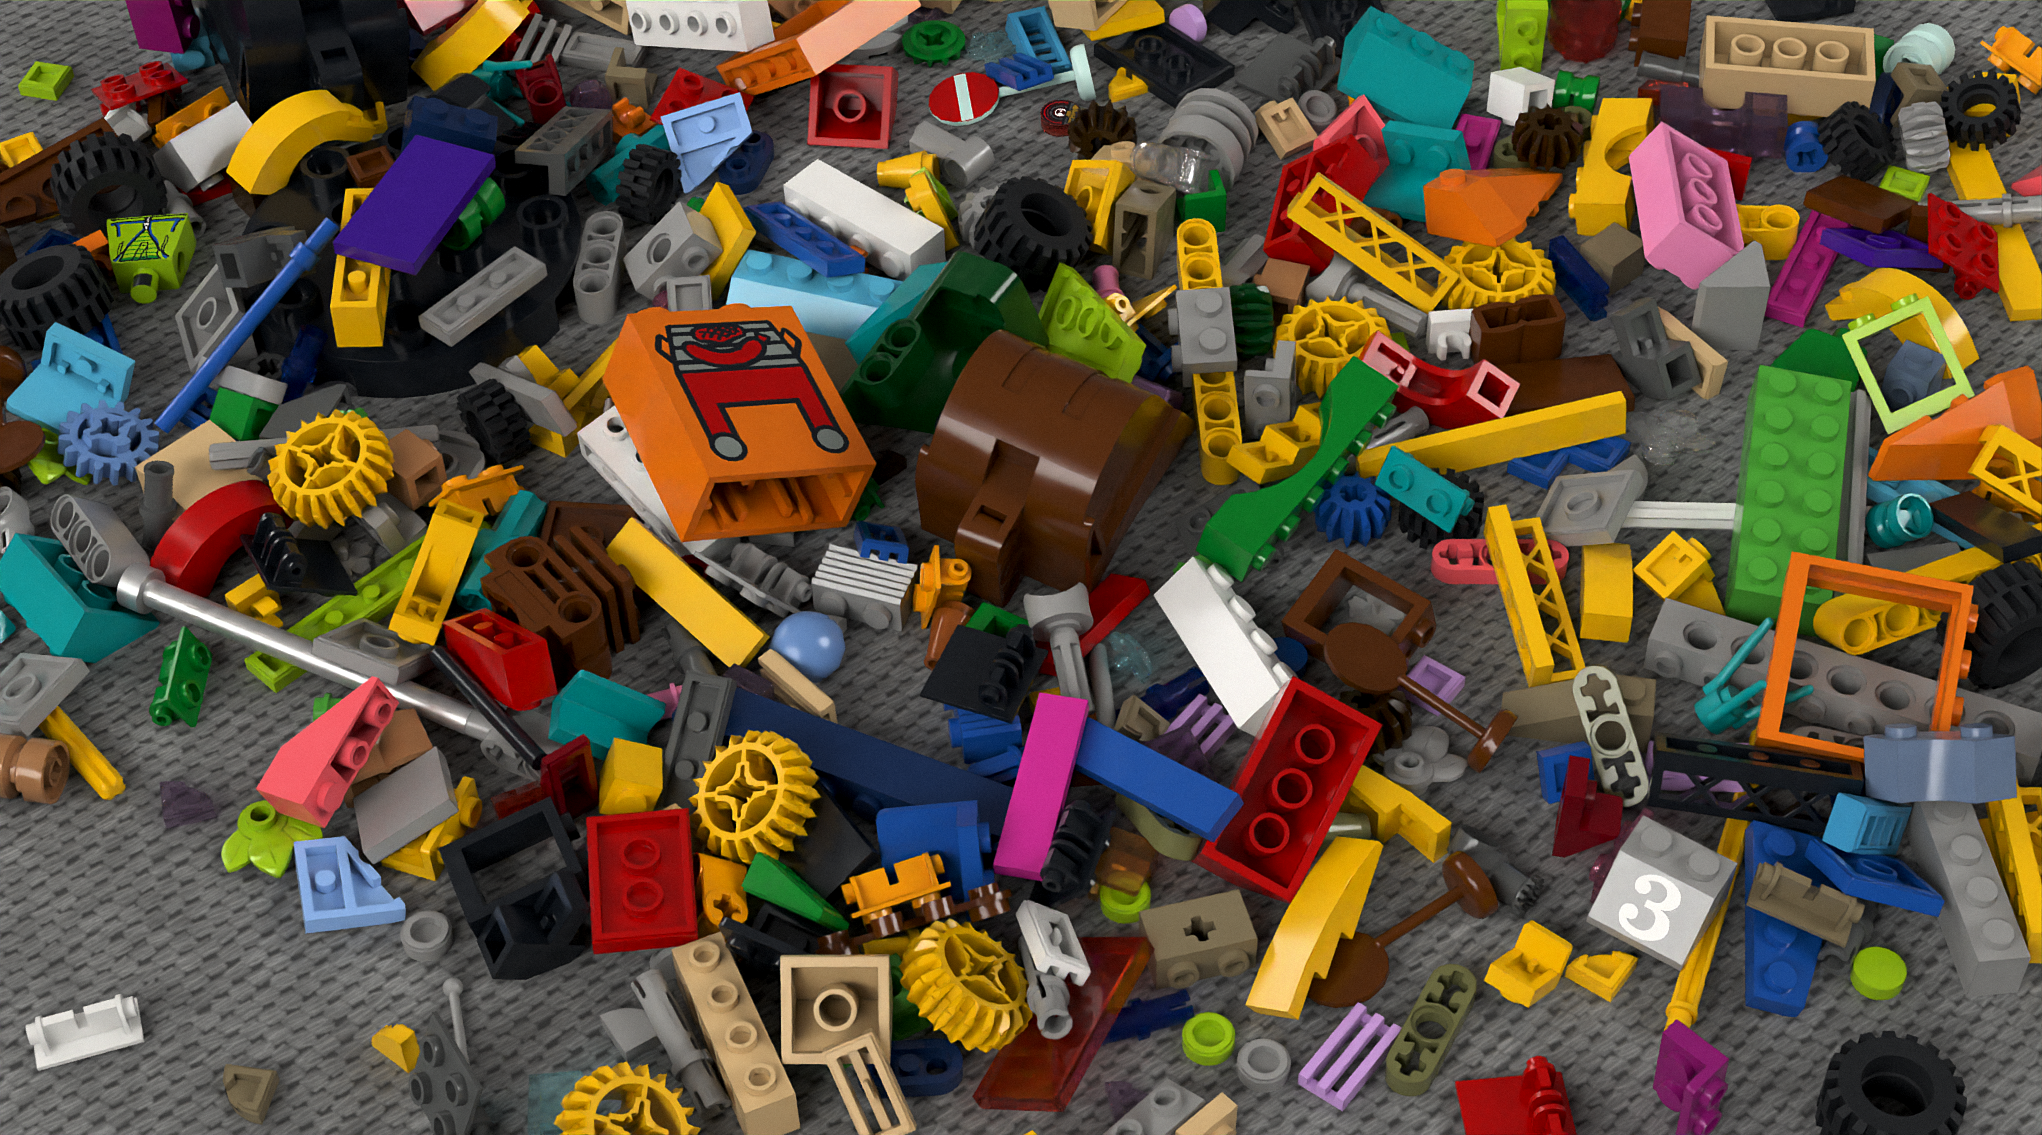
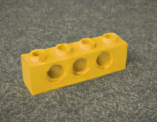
M374 188L345 189L340 232ZM337 254L330 304L337 347H383L391 277L390 268Z

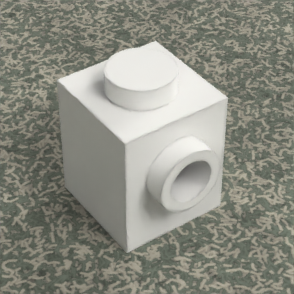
M1523 67L1491 72L1486 112L1501 117L1504 124L1515 126L1519 113H1528L1530 106L1542 109L1548 103L1552 108L1555 80Z

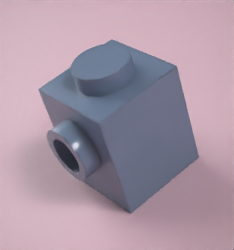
M1906 340L1887 365L1881 392L1888 407L1899 410L1939 392L1947 364L1943 355Z

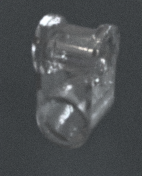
M1142 141L1132 150L1130 168L1135 176L1141 179L1161 183L1191 194L1204 192V189L1201 188L1206 164L1212 161L1213 155L1180 146L1174 147L1152 141Z

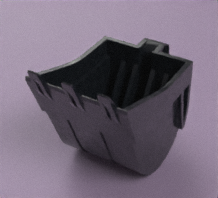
M191 0L221 60L235 98L252 124L279 102L293 95L311 90H327L341 103L351 104L362 112L376 108L375 103L379 101L383 102L384 106L407 101L410 54L409 27L406 10L404 8L398 9L396 0ZM332 140L324 142L319 146H332L351 141Z

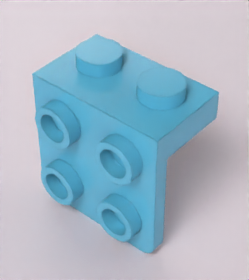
M55 322L46 331L41 363L7 399L6 409L8 412L26 421H31L40 425L41 428H46L59 435L60 423L67 421V413L74 411L80 414L81 404L87 403L95 409L98 408L99 400H105L109 408H115L119 401L125 402L129 395L135 360Z

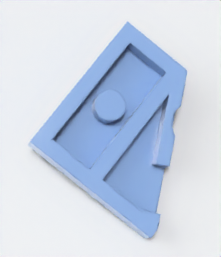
M740 92L661 116L671 152L678 155L676 159H680L681 165L678 169L681 170L680 181L685 194L692 193L753 134Z
M345 836L294 842V859L306 934L390 924L405 920V903L400 897L393 899L381 885V876L370 864L360 859L359 851Z

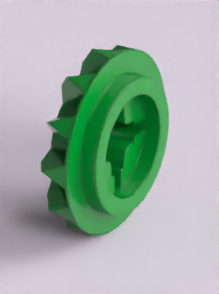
M940 20L920 22L910 27L903 35L904 55L912 58L914 64L927 62L929 67L934 63H941L946 66L949 59L958 60L961 51L965 50V35L958 26L950 22Z

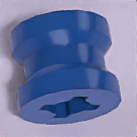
M1799 121L1788 126L1782 133L1781 142L1786 152V163L1793 172H1816L1827 162L1828 155H1825L1822 150L1826 145L1819 143L1818 137L1821 134L1817 132L1819 125L1815 122Z

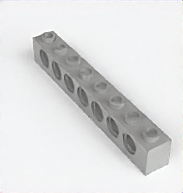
M1665 598L1648 639L1643 668L1655 671L1666 678H1677L1704 686L1721 672L1759 626ZM1769 630L1764 635V638L1728 679L1724 687L1733 685L1741 692L1759 680L1766 681L1775 631ZM1796 638L1787 692L1805 685H1812L1814 691L1795 702L1785 705L1783 712L1798 716L1806 722L1824 724L1861 736L1885 734V725L1896 723L1917 725V732L1929 731L1937 681ZM1957 687L1956 696L1964 697V705L1959 726H1950V731H1960V725L1985 723L1993 725V733L2015 736L2018 785L2030 787L2042 753V713ZM1764 690L1748 701L1756 706L1761 704Z

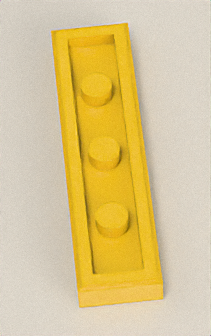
M631 517L606 548L607 555L616 565L623 564L633 576L635 584L733 672L741 674L770 638L768 634L638 519Z

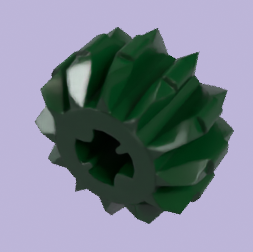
M1242 283L1241 285L1230 286L1237 356H1240V358L1264 356L1270 350L1271 340L1273 339L1274 309L1272 308L1270 291L1266 286L1256 285L1255 283Z

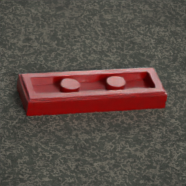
M1111 573L1088 595L1094 622L1093 626L1086 633L1078 636L1083 658L1151 593L1145 579ZM1039 641L1035 647L1048 650V655L1038 673L1057 677L1050 642Z

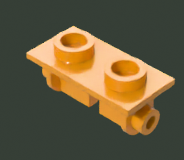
M2006 26L1998 29L1994 36L1996 41L1992 46L1983 40L1980 42L1983 47L1991 52L1987 58L1989 62L2006 74L2011 68L2021 74L2017 78L2018 83L2035 95L2042 89V48L2040 46L2036 48L2029 58L2026 57L2035 43L2021 34L2016 28H2007Z
M223 87L216 88L156 124V134L152 136L156 147L161 149L171 139L231 105Z
M500 464L482 471L477 475V478L468 480L466 475L454 477L441 485L443 491L428 504L430 507L437 506L440 498L483 513L485 514L484 518H486L489 513L483 503L485 501L491 515H498L511 495H516L519 490H525L523 486L517 484L514 478L524 467L519 465L504 470L503 465Z
M934 545L928 563L922 562L920 584H914L913 611L921 612V629L927 628L934 610L940 608L944 601H962L963 591L966 590L972 575L971 567L964 560L940 558L939 545Z
M925 852L922 855L893 864L899 883L889 885L884 867L855 877H849L850 883L841 885V890L846 905L856 903L859 910L849 916L850 920L854 921L862 918L865 926L871 920L892 914L893 907L911 902L913 909H916L924 903L942 898L941 892L948 890L951 887V883L949 881L939 885L937 875L945 873L939 853L929 856L928 852Z

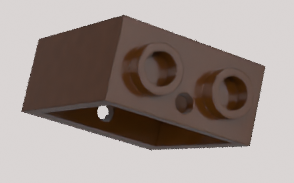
M1335 549L1282 619L1281 623L1285 636L1304 645L1309 655L1327 664L1323 651L1327 634L1320 631V629L1351 587L1355 585L1407 615L1390 638L1397 643L1404 654L1408 670L1409 659L1417 648H1424L1431 641L1435 633L1436 621L1431 601Z

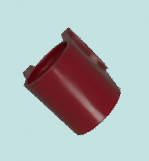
M552 53L546 54L544 60L534 62L531 68L514 70L523 99H526L533 122L545 124L562 108L567 106Z

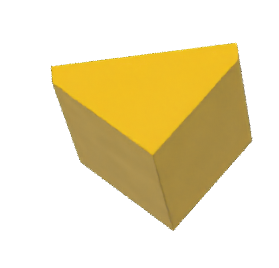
M1072 160L1064 192L1067 195H1072L1077 200L1076 204L1079 207H1083L1087 213L1085 219L1091 222L1093 229L1090 233L1093 235V240L1088 250L1113 256L1116 202L1131 186L1135 178V174L1124 163L1117 160Z

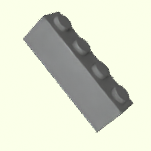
M1954 801L1914 802L1906 833L1923 880L1945 900L1940 915L1937 918L1966 997L2018 992L2031 956L1972 803Z

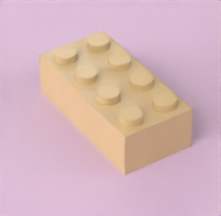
M1706 16L1700 49L1699 106L1713 107L1715 109L1726 108L1823 117L1830 116L1848 101L1850 103L1855 101L1859 103L1860 107L1865 105L1870 108L1876 83L1874 28Z

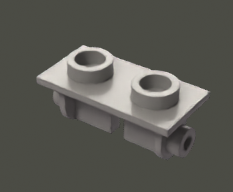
M1167 1078L1102 1135H1175V1131L1199 1112V1109L1206 1102L1205 1099Z

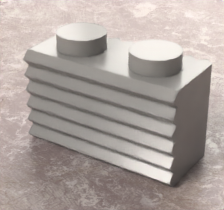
M830 544L829 549L826 550L825 557L822 559V564H819V568L816 570L815 577H812L811 587L814 609L825 615L859 620L876 629L893 628L896 631H902L913 608L914 584H920V565L907 562V564L897 563L896 559L893 558L883 561L879 560L877 555L870 553V558L860 557L858 550Z

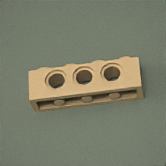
M721 931L671 949L677 985L705 1048L710 1052L714 1060L713 1066L726 1094L731 1100V1106L744 1135H784L800 1129L795 1091L735 961L725 945L726 942Z

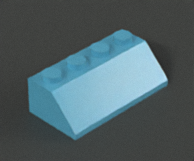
M747 249L731 277L726 305L743 303L751 308L792 306L806 332L848 340L903 281L865 273L826 278L801 260Z

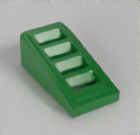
M758 852L755 855L741 885L744 887V891L833 931L839 932L848 929L850 923L786 864L762 852Z

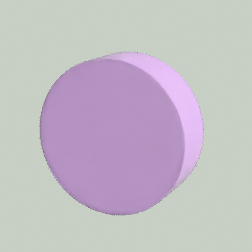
M1185 4L1171 12L1169 17V24L1197 42L1205 38L1207 33L1206 20L1196 6Z

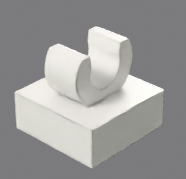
M1472 308L1428 312L1426 332L1428 354L1436 353L1437 357L1442 361L1446 360L1448 352H1462L1463 359H1469L1472 343L1469 336Z

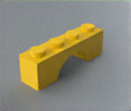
M1603 98L1598 115H1592L1590 127L1591 140L1585 141L1583 149L1584 167L1577 168V192L1570 194L1568 203L1569 218L1576 219L1577 234L1595 236L1614 222L1630 231L1635 213L1632 177L1621 174L1617 170L1630 163L1629 155L1655 129L1652 98Z

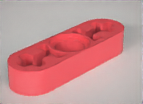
M1446 539L1434 546L1431 572L1439 581L1447 584H1498L1494 568L1487 562L1490 559V554L1485 539ZM1517 539L1521 553L1528 556L1535 547L1533 539ZM1547 539L1560 582L1567 573L1569 552L1560 542ZM1474 558H1479L1478 565H1473ZM1448 559H1456L1457 564H1450ZM1527 570L1530 584H1546L1545 579Z

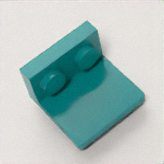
M1389 120L1381 131L1390 164L1369 189L1362 203L1368 207H1377L1395 212L1403 219L1426 222L1423 185L1438 178L1442 171L1448 169L1472 170L1463 132Z

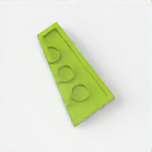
M1059 262L1038 314L1050 340L1046 348L1052 353H1061L1103 371L1113 379L1119 378L1131 383L1134 375L1141 367L1142 355L1146 344L1073 267Z

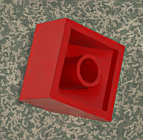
M833 64L818 75L811 77L807 145L889 149L897 110L899 72L889 66Z

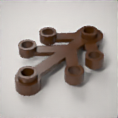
M995 882L967 891L970 901L954 905L951 895L924 903L921 907L914 909L917 917L914 919L903 921L899 911L871 920L870 923L865 924L867 934L850 939L847 929L817 939L820 949L815 950L816 955H860L858 945L883 939L966 911L969 913L971 923L1011 911L1008 898L1012 897L1010 889L1000 891L998 883Z

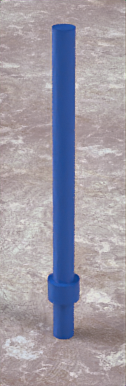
M326 217L304 244L299 242L289 254L291 257L290 261L155 420L154 423L167 434L173 429L305 270L310 272L321 258L318 254L339 231L340 227Z

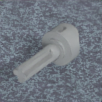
M1333 250L1334 259L1329 267L1317 279L1306 286L1305 298L1307 302L1310 299L1317 303L1324 302L1327 295L1331 301H1340L1346 296L1348 303L1353 304L1362 300L1365 309L1376 308L1377 315L1385 318L1387 324L1415 338L1417 335L1421 336L1426 330L1425 324L1428 322V314L1365 284L1366 272L1335 250Z
M1079 582L1067 591L1045 596L1027 593L1024 596L1023 604L1028 624L1034 631L1033 637L1035 640L1050 642L1061 696L1088 700V715L1094 714L1078 637L1086 633L1093 626L1094 622L1086 586Z

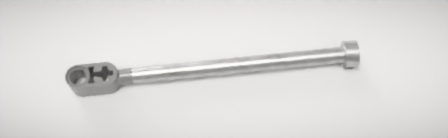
M141 562L131 564L125 570L118 583L116 594L118 603L140 614H148L153 609H156L354 690L371 678L365 674L312 655L313 642L165 583V575L161 570ZM409 680L398 686L381 681L398 700V708H415L420 717L482 741L480 744L481 751L491 763L501 769L540 783L541 770H534L474 706ZM510 707L506 708L505 711L547 755L564 746L548 739L550 717L532 710L516 711Z

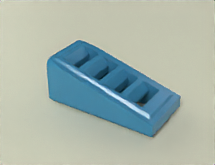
M1045 6L1008 14L1005 32L1017 53H1023L1043 62L1056 60L1057 62L1050 63L1053 75L1072 71V64ZM1035 32H1038V33H1039V34L1032 35V36H1027V35H1026V34H1031V33H1035ZM1042 41L1045 42L1043 44L1031 46V44ZM1049 50L1051 51V53L1039 56L1035 55L1036 53L1045 52Z
M1838 792L1822 841L1848 853L1896 855L1912 807L1904 803Z

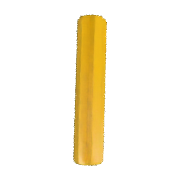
M57 706L38 727L49 739L59 740L66 744L70 763L102 799L112 800L116 795L122 794L126 788L123 783V777L65 712Z

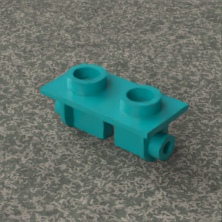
M1394 445L1391 446L1375 481L1376 486L1448 533L1452 532L1459 515H1468L1475 504V501L1469 497V491L1466 489L1462 490L1414 459L1412 454L1405 453Z

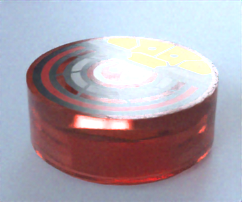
M1053 100L1046 103L1040 112L1041 128L1052 136H1069L1067 133L1068 125L1071 119L1075 118V112L1079 106L1069 100Z

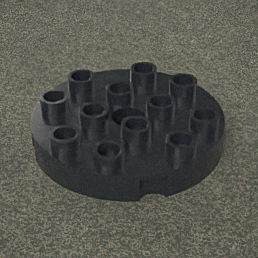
M404 122L387 129L382 138L358 143L344 149L336 146H324L307 153L301 161V170L290 177L286 187L267 196L248 221L242 236L267 229L295 226V230H305L308 239L326 217L338 227H341L345 189L358 188L348 170L346 158L386 145L396 161L401 154ZM496 141L492 152L495 155L496 167L489 175V178L497 184L504 195L506 204L504 211L488 227L482 229V234L465 250L455 251L439 243L416 275L391 269L383 347H337L330 304L337 258L333 241L340 233V229L318 254L321 259L315 265L316 273L298 278L253 333L268 354L284 356L288 361L289 371L297 377L316 386L329 381H344L353 385L357 389L358 396L420 397L450 392L474 385L476 382L469 371L480 362L497 368L506 358L518 355L526 347L536 344L539 348H542L560 331L557 316L558 310L568 303L576 302L573 278L583 235L576 202L571 192L566 196L549 195L548 166L515 163V150L520 146H511L504 142ZM514 246L546 265L547 276L452 347L420 327L418 316ZM274 279L248 288H240L246 312Z

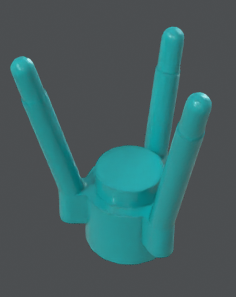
M485 60L483 66L477 67L472 72V75L480 78L491 87L487 96L517 126L522 127V124L525 123L524 120L497 102L507 99L509 95L523 98L520 88L512 86L510 77L503 71L531 68L533 66L532 61L494 62ZM566 101L567 106L573 107L571 102Z
M1771 617L1766 618L1721 672L1702 687L1706 696L1695 703V712L1701 723L1715 735H1720L1731 726L1737 730L1750 720L1759 717L1761 704L1746 710L1748 708L1747 701L1766 688L1767 683L1765 680H1759L1741 692L1733 685L1724 687V684L1773 626L1774 620ZM1805 685L1787 692L1784 706L1813 693V686Z

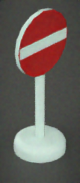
M1080 44L1071 49L1072 71L1055 74L1052 81L1021 91L1008 86L998 88L995 80L985 74L975 72L959 73L948 77L936 85L929 95V109L932 115L942 123L952 126L970 125L983 120L991 114L1001 97L1076 80L1078 93L1082 100H1095L1096 95L1085 46Z

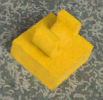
M259 573L225 594L228 608L277 628L283 626V622L275 615L282 610L279 594L273 590H267Z

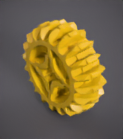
M1513 237L1497 248L1463 241L1462 246H1452L1451 252L1444 256V261L1460 271V276L1442 298V305L1447 306L1449 310L1475 309L1481 305L1493 302L1515 303L1522 298L1532 295H1554L1556 279L1555 272H1553L1554 269L1552 268V261L1544 257V250H1533L1531 241L1519 243L1516 237ZM1441 272L1438 276V285L1445 278V275Z
M1327 295L1324 302L1317 303L1310 299L1306 308L1295 305L1292 314L1283 315L1282 322L1276 327V332L1274 333L1273 358H1275L1278 340L1296 341V386H1299L1302 395L1315 391L1320 400L1325 395L1330 382L1353 356L1359 357L1370 335L1380 331L1391 340L1392 336H1390L1386 319L1377 315L1376 308L1365 309L1362 300L1353 304L1348 303L1346 296L1340 301H1331Z
M335 409L329 418L318 412L315 421L311 423L301 420V428L295 433L286 431L288 441L284 444L274 445L277 456L268 460L271 473L267 478L269 486L272 488L271 491L274 494L273 498L290 518H293L295 521L300 520L301 523L309 528L317 523L327 530L333 520L345 526L347 517L351 515L362 519V509L367 505L377 507L375 496L388 493L385 481L394 477L391 465L395 460L393 452L388 445L387 437L383 431H379L376 424L369 420L368 417L362 418L353 410L344 415V413Z
M748 729L745 737L731 735L728 748L725 746H715L716 758L713 761H702L706 769L703 778L692 779L696 786L699 787V792L688 799L694 807L698 808L690 816V820L696 826H699L696 836L703 843L707 844V848L710 849L711 853L720 858L725 857L726 860L751 865L758 852L778 860L780 849L794 851L793 838L796 835L808 836L804 827H802L806 818L817 817L813 810L810 809V803L821 798L817 790L812 788L819 779L815 771L810 768L813 761L809 759L806 753L801 751L797 743L788 738L784 739L781 735L772 731L768 732L765 730L761 733ZM773 765L777 772L778 784H776V776L772 774ZM732 820L736 822V831L734 829Z
M949 918L944 923L940 921L933 922L920 934L918 933L908 944V949L903 954V961L899 965L903 974L900 983L909 990L906 999L919 1007L920 1012L918 1016L927 1018L933 1024V1031L939 1029L947 1034L950 1043L959 1040L965 1049L971 1051L977 1047L980 1051L987 1054L993 1048L1001 1050L1006 1044H1011L1026 1029L1028 1021L1033 1017L1026 998L1029 984L1025 979V968L1016 964L1014 961L1016 955L1008 953L1002 947V941L995 942L988 937L985 929L978 932L967 921L959 925L957 921Z
M627 1061L618 1063L613 1068H610L608 1065L601 1066L593 1071L591 1075H585L578 1080L573 1088L574 1091L564 1096L561 1103L564 1110L556 1116V1120L553 1123L564 1131L559 1135H698L701 1129L687 1123V1118L693 1114L695 1107H681L678 1099L681 1097L683 1088H675L669 1091L665 1087L667 1073L658 1074L653 1079H650L648 1064L639 1065L632 1070ZM601 1101H622L620 1109L615 1113L610 1112L606 1116L596 1114Z

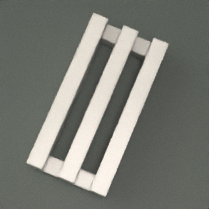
M1023 900L1015 915L1037 970L1047 973L1051 966L1056 977L1064 980L1069 973L1074 984L1083 986L1091 970L1068 915L1033 901Z

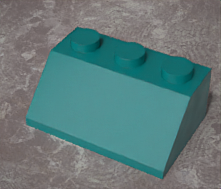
M1370 6L1345 37L1337 90L1354 99L1364 94L1376 111L1395 121L1451 129L1472 87L1474 61L1462 52L1452 50L1435 41L1427 33L1419 32L1407 26L1395 16L1383 13Z
M15 533L0 560V591L4 595V601L16 608L26 620V626L38 634L49 646V652L52 656L82 659L83 662L96 663L156 629L160 624L151 612L140 614L121 606L117 601V589L91 583L60 540Z

